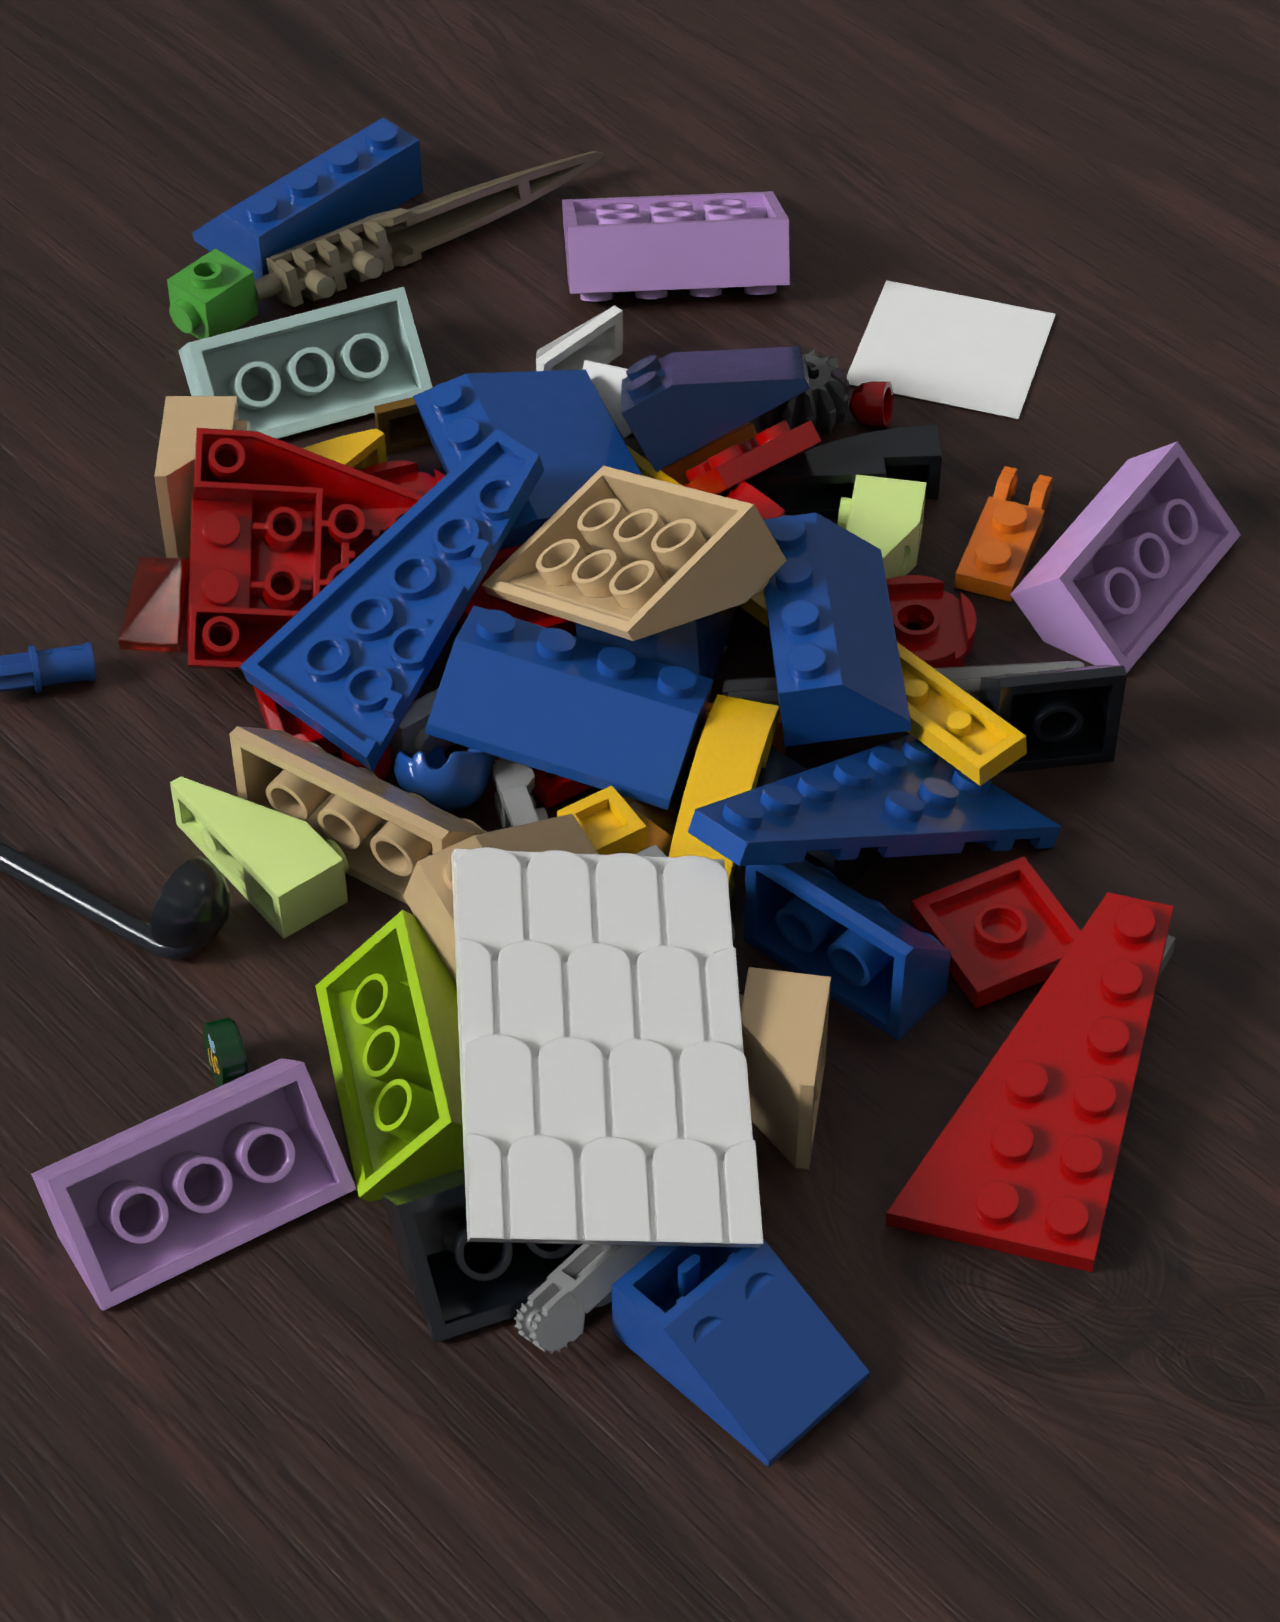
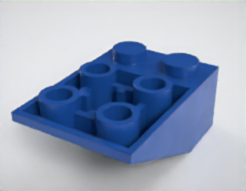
M763 1240V1245L758 1248L658 1246L612 1284V1334L768 1468L869 1378L870 1371L765 1240Z

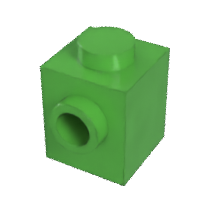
M216 248L167 279L170 299L169 313L173 323L182 332L190 333L199 340L234 331L258 315L254 271Z

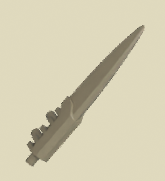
M591 151L500 177L408 210L398 208L374 214L266 258L268 274L255 279L257 302L276 295L283 304L286 303L296 307L304 303L302 297L315 302L322 298H329L335 291L339 292L346 289V278L350 277L363 282L370 278L379 277L382 272L394 269V266H406L422 259L421 252L501 218L567 183L599 163L605 156V153Z

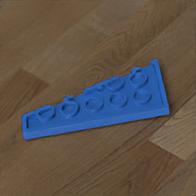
M498 428L494 430L240 666L246 680L373 772L544 472L540 455Z
M910 734L695 809L688 833L737 865L748 866L800 863L804 861L807 851L816 850L829 852L837 860L857 859L861 848L879 847L878 852L884 858L958 854L962 852L965 842L984 843L992 851H1010L1015 840L1028 839L1030 840L1029 843L1036 849L1053 848L1062 826L991 783V779L979 786Z

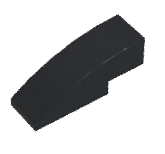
M935 424L898 427L863 433L833 441L795 455L768 469L767 497L783 508L786 516L818 513L825 518H838L841 497L852 498L857 474L927 482L925 499H939L942 451L938 426Z

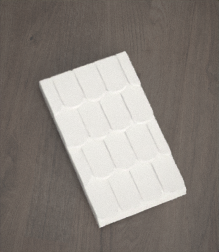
M490 847L454 849L451 854L467 1242L755 1248L763 1245L756 1143L752 1135L747 1060L743 1049L736 948H733L728 875L725 870L724 859H709L701 856H681L678 858L650 857L631 853L611 855L575 854L562 850L545 852L505 851Z

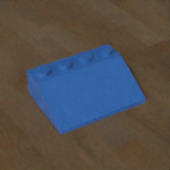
M586 369L467 373L413 396L432 446L446 475L497 428L540 455L544 472L499 550L524 544L603 465L642 475Z

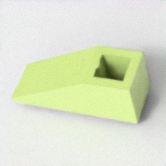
M856 474L852 498L841 497L837 525L881 549L886 579L905 576L917 565L923 529L927 482Z

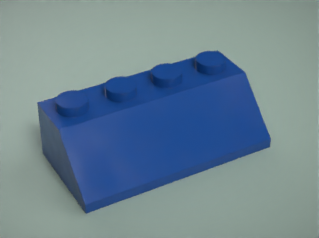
M383 117L204 224L193 232V240L208 251H212L215 248L254 271V279L267 275V257L368 216L393 210L423 192L420 140Z
M818 513L763 519L787 560L773 574L764 588L785 747L911 731V720L881 549Z
M474 605L455 638L426 724L425 734L599 789H605L612 785L621 796L668 810L684 775L685 765L689 763L699 741L714 680L694 674L689 669L681 666H668L633 655L623 648L607 647L572 636L569 632L562 629L546 628L514 618L504 611L488 610Z

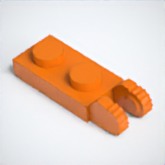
M1008 466L1003 468L997 480L993 497H988L956 570L954 588L1008 602L1013 601L1010 594L1020 584L1043 529L1045 509L1051 496L1053 477L1041 474L1038 476L1037 481L1032 487L1029 505L1027 506L1011 501L1018 486V469Z

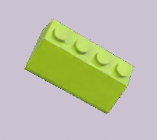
M401 910L315 985L358 1196L360 1199L368 1202L382 1200L381 1194L464 1168L457 984L416 917L409 912Z

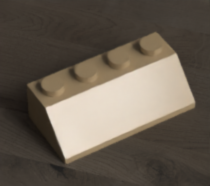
M237 726L229 734L238 797L306 821L324 840L332 839L340 846L349 865V871L346 874L405 904L407 903L403 895L417 861L471 836L487 832L469 819H460L430 804L419 794L405 792L377 778L368 769L355 767L326 753L319 745L313 742H304L282 730Z

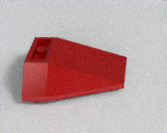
M197 428L191 504L187 616L188 668L241 670L240 666L424 495L258 431Z

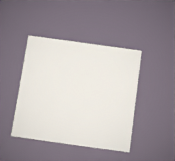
M886 280L848 371L847 380L849 385L859 386L861 383L871 381H889L892 385L893 394L1019 419L1056 314Z

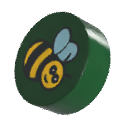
M227 1017L204 1023L203 1038L205 1051L216 1085L220 1087L248 1074L245 1047L235 1021Z

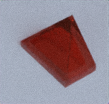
M139 557L118 639L119 649L161 652L180 651L188 616L189 559Z

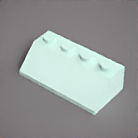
M404 287L189 342L179 350L191 396H237L239 419L249 420L251 431H258L276 439L375 413L374 406L411 398L433 388Z

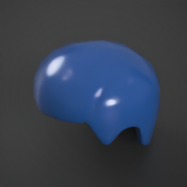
M436 746L426 756L422 751H418L414 755L398 750L393 770L397 783L403 791L419 794L430 804L444 811L453 812L470 807L482 797L491 775L495 756L469 748L467 752L455 751L447 759L442 746Z

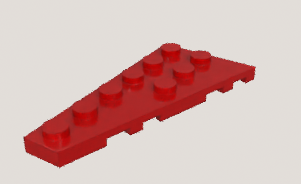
M1107 892L886 1212V1226L1093 1273L1174 906Z

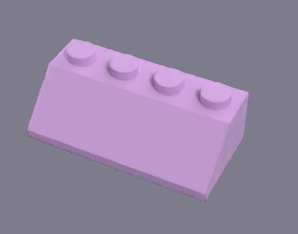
M1177 441L1128 459L1010 595L1043 642L1095 666H1124L1126 673H1128L1241 534Z
M285 1058L278 1059L31 1174L59 1240L99 1308L103 1311L357 1189L305 1063Z

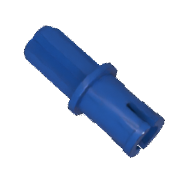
M91 642L36 651L35 645L28 646V652L0 656V692L33 688L35 693H42V686L96 680V668Z

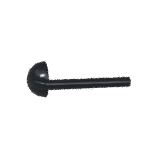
M0 842L1 872L157 957L179 961L196 955L212 941L228 920L231 895L224 874L206 858L198 856L189 859L174 871L163 886L155 902L150 923Z

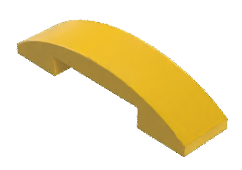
M717 694L691 766L668 857L701 856L709 859H724L725 870L728 875L729 899L731 901L735 885L733 873L736 863L688 833V829L695 809L756 788L760 770L766 767L780 714V707Z

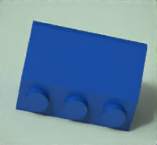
M806 859L800 863L746 866L743 940L792 972L831 977L830 997L899 1041L947 993L951 951L942 946L931 934L918 931L891 914L880 902L874 899H867L840 882L828 869L817 867Z

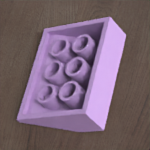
M773 191L562 199L570 294L580 293V299L583 301H607L613 299V292L635 291V297L639 299H660L668 296V290L689 289V295L695 297H714L722 294V288L744 287V293L766 295L775 293L777 285H790L789 218Z

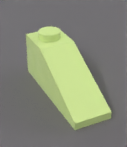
M181 776L170 782L177 826L283 939L348 902L345 874L349 871V865L345 854L334 840H324L306 821Z

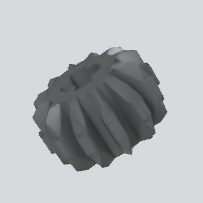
M814 349L810 353L804 354L811 389L759 416V418L765 421L766 429L786 420L792 430L811 420L817 432L831 434L834 424L844 421V415L848 410L849 397L847 371L838 368L836 357L819 358L817 349Z

